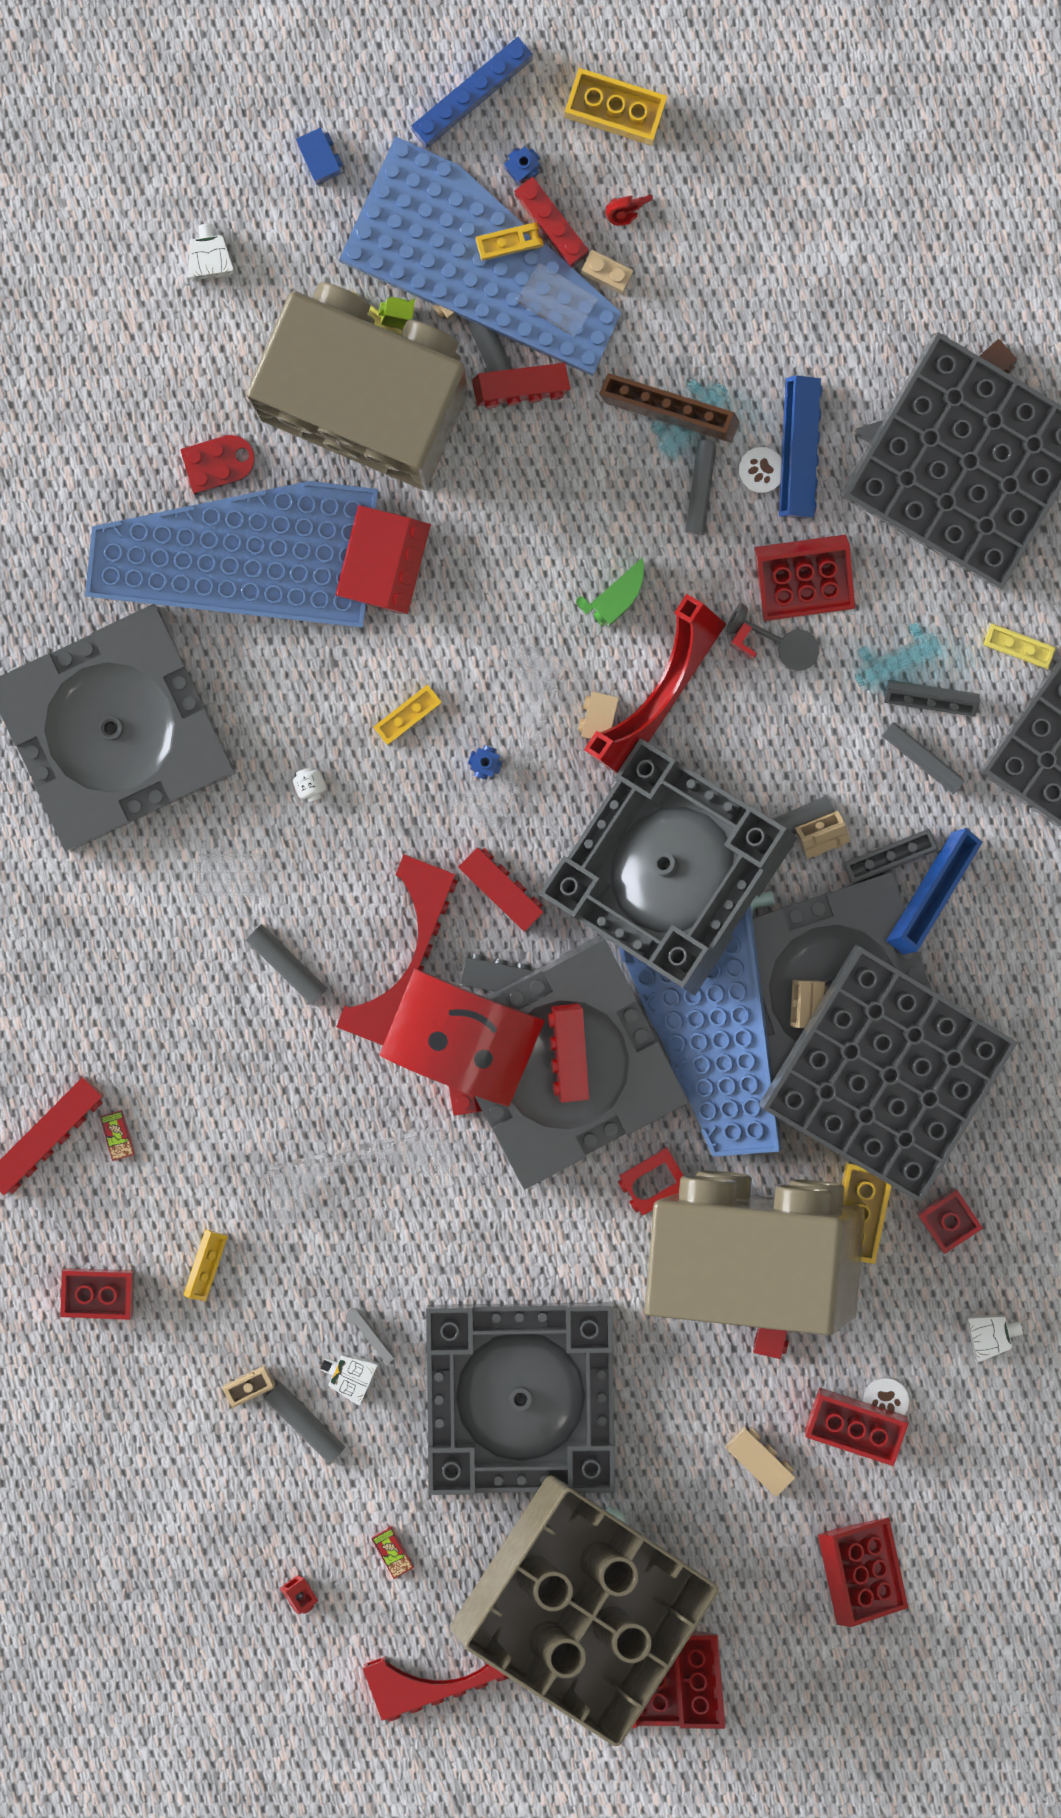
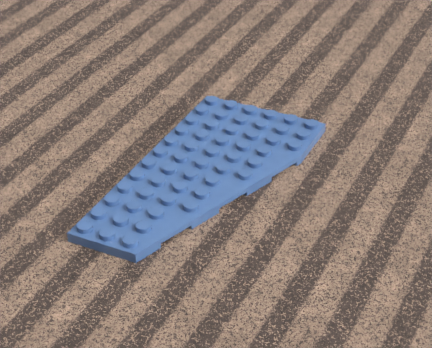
M395 136L339 258V262L438 307L442 306L451 310L460 317L487 327L502 336L591 376L596 371L621 314L611 302L572 267L570 268L545 243L543 247L538 249H530L481 261L475 240L477 236L525 224L461 166ZM529 234L523 235L525 241L531 240Z
M305 481L92 526L85 597L363 628L366 604L335 596L358 505L376 509L378 489Z
M751 904L731 933L733 936L731 942L695 996L619 947L620 957L628 968L640 994L639 998L653 1028L658 1033L670 1059L672 1070L689 1100L713 1157L780 1152L782 1150L778 1118L758 1106L773 1081Z

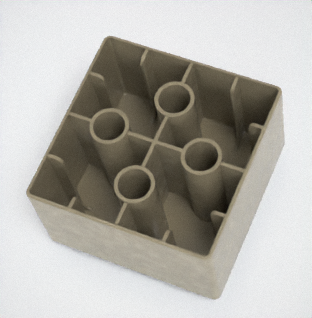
M320 282L317 285L312 298L297 291L289 293L246 393L260 421L426 491L468 395L465 367L460 361V355L456 353L459 342L442 330L416 320H408L401 335L374 325L375 320L368 315L371 305L367 300L353 292L327 282Z
M703 1170L698 1171L696 1176H682L679 1193L657 1200L654 1203L645 1315L821 1335H833L856 1318L865 1211L860 1206L843 1205L845 1187L842 1184L815 1180H790L789 1185H778L775 1187L774 1198L750 1195L752 1182L750 1175Z
M548 1476L450 1625V1630L469 1652L609 1744L619 1746L717 1596L718 1586L555 1476Z

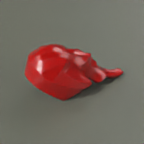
M631 195L619 199L614 198L607 204L605 216L615 226L629 225L638 217V213L633 211L652 201L653 195L632 199L633 196Z

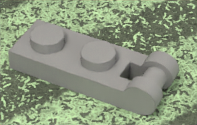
M351 1308L346 1315L347 1322L355 1324L359 1328L360 1332L358 1335L364 1343L370 1342L374 1348L372 1352L380 1362L383 1360L386 1364L391 1362L395 1357L362 1313L356 1308Z

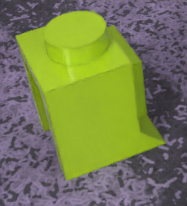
M387 297L386 302H381L378 315L382 316L381 325L403 330L406 322L413 318L415 298L407 302L405 299Z

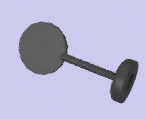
M739 603L727 624L726 632L735 634L746 623L755 632L779 643L778 651L782 663L795 671L806 670L817 661L819 643L810 632L801 629L792 630L785 634L783 638H780L745 620L748 613V608L745 604Z

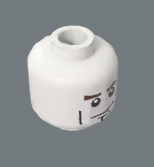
M310 767L296 772L297 776L294 777L293 783L300 799L307 798L308 802L322 798L321 793L325 792L326 784L321 771Z

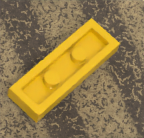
M427 684L373 726V728L388 746L442 702Z
M205 1229L184 1296L206 1302L228 1238L227 1235Z

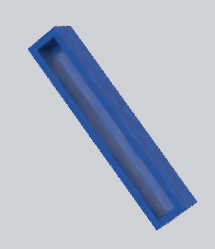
M516 37L413 123L411 129L414 135L426 149L528 65L533 60L532 52L519 37Z
M795 375L786 378L779 517L807 519L814 517L816 512L815 490L818 486L816 468L819 463L817 448L820 441L818 428L821 418V409L819 408L822 395L821 378Z
M967 828L951 832L886 941L902 955L919 950L983 842Z

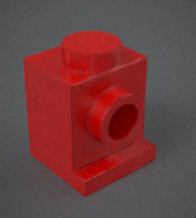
M299 1575L279 1588L293 1610L298 1614L310 1612L314 1608V1604L319 1601L305 1578ZM301 1592L302 1597L296 1600L295 1596Z

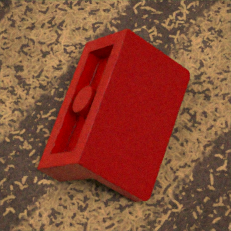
M744 623L729 646L753 660L757 653L742 644L752 627Z

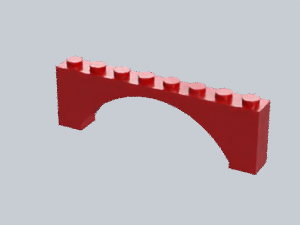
M688 594L685 595L674 612L676 615L674 645L667 667L656 688L641 707L626 720L602 732L596 730L584 751L616 774L640 738L649 743L726 626V623L705 604Z
M404 854L395 876L400 877L405 884L416 910L418 938L414 956L403 976L384 994L364 1004L353 1007L344 1005L336 1026L339 1029L380 1045L384 1044L414 968L420 971L424 970V966H421L423 957L428 958L433 945L429 944L432 935L437 936L441 926V923L438 922L440 914L445 915L450 903L446 901L448 893H454L458 880L454 879L456 874Z
M385 1656L363 1665V1671L381 1720L388 1719L389 1722L399 1719L402 1713L408 1711L410 1714L416 1713L423 1709L422 1706L429 1703L432 1706L438 1705L445 1701L444 1698L451 1695L456 1698L466 1694V1690L474 1687L475 1690L486 1687L488 1685L487 1682L496 1679L497 1682L509 1678L489 1664L467 1676L449 1680H430L408 1674L387 1662Z

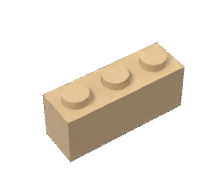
M744 1426L725 1447L756 1479L777 1497L795 1479V1475L792 1473L795 1469L786 1460L781 1462L776 1457L778 1452L770 1444L764 1446L759 1441L761 1436L752 1427L748 1430Z

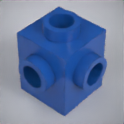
M526 146L522 149L516 148L508 156L509 160L504 163V169L519 186L527 179L535 178L540 173L538 171L540 168L539 155L532 148L528 150Z
M484 745L483 749L478 748L477 752L472 751L468 764L472 765L470 770L475 772V777L487 780L488 776L493 778L494 773L499 774L503 761L499 760L500 755L496 754L497 749ZM483 758L490 760V764L486 767L481 765Z

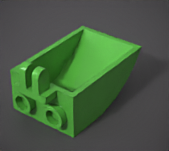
M643 557L591 604L584 597L579 596L576 599L577 606L586 616L593 610L595 612L593 614L594 619L601 626L606 625L609 628L630 609L638 596L644 576Z

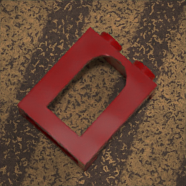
M664 1147L624 1173H620L619 1177L621 1179L617 1182L624 1193L628 1191L631 1195L632 1200L629 1202L635 1213L640 1211L643 1216L653 1210L654 1203L657 1200L679 1193L680 1179L684 1175L668 1148ZM666 1163L676 1183L648 1199L637 1198L632 1190L634 1181L661 1164Z

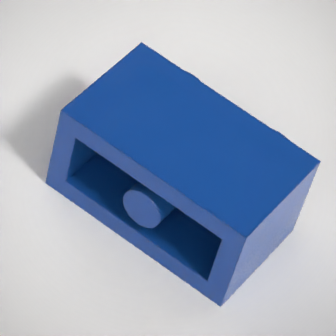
M318 128L296 138L298 147L316 185L341 174L340 167L343 164L338 153L334 155L330 146L334 144L328 132L323 133L322 128Z

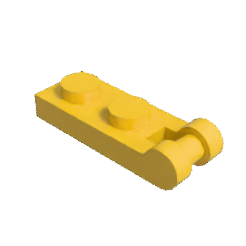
M530 223L477 236L475 240L481 261L543 247V240L539 238L538 234L540 230L538 223ZM529 234L531 240L525 241L523 235Z

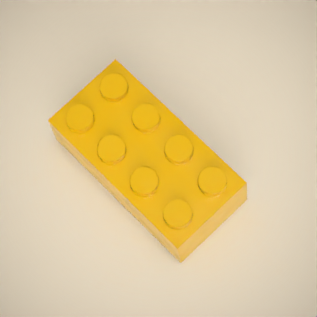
M578 68L564 118L653 146L667 102V96Z
M846 1162L842 1185L845 1187L843 1205L860 1206L864 1209L865 1218L861 1261L875 1264L891 1185L858 1165Z

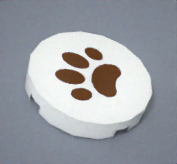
M756 447L749 450L742 457L739 464V478L742 484L749 491L756 493H768L775 490L781 482V456L767 447Z
M884 1377L876 1379L864 1392L863 1402L905 1415L908 1410V1392L899 1381L893 1378Z

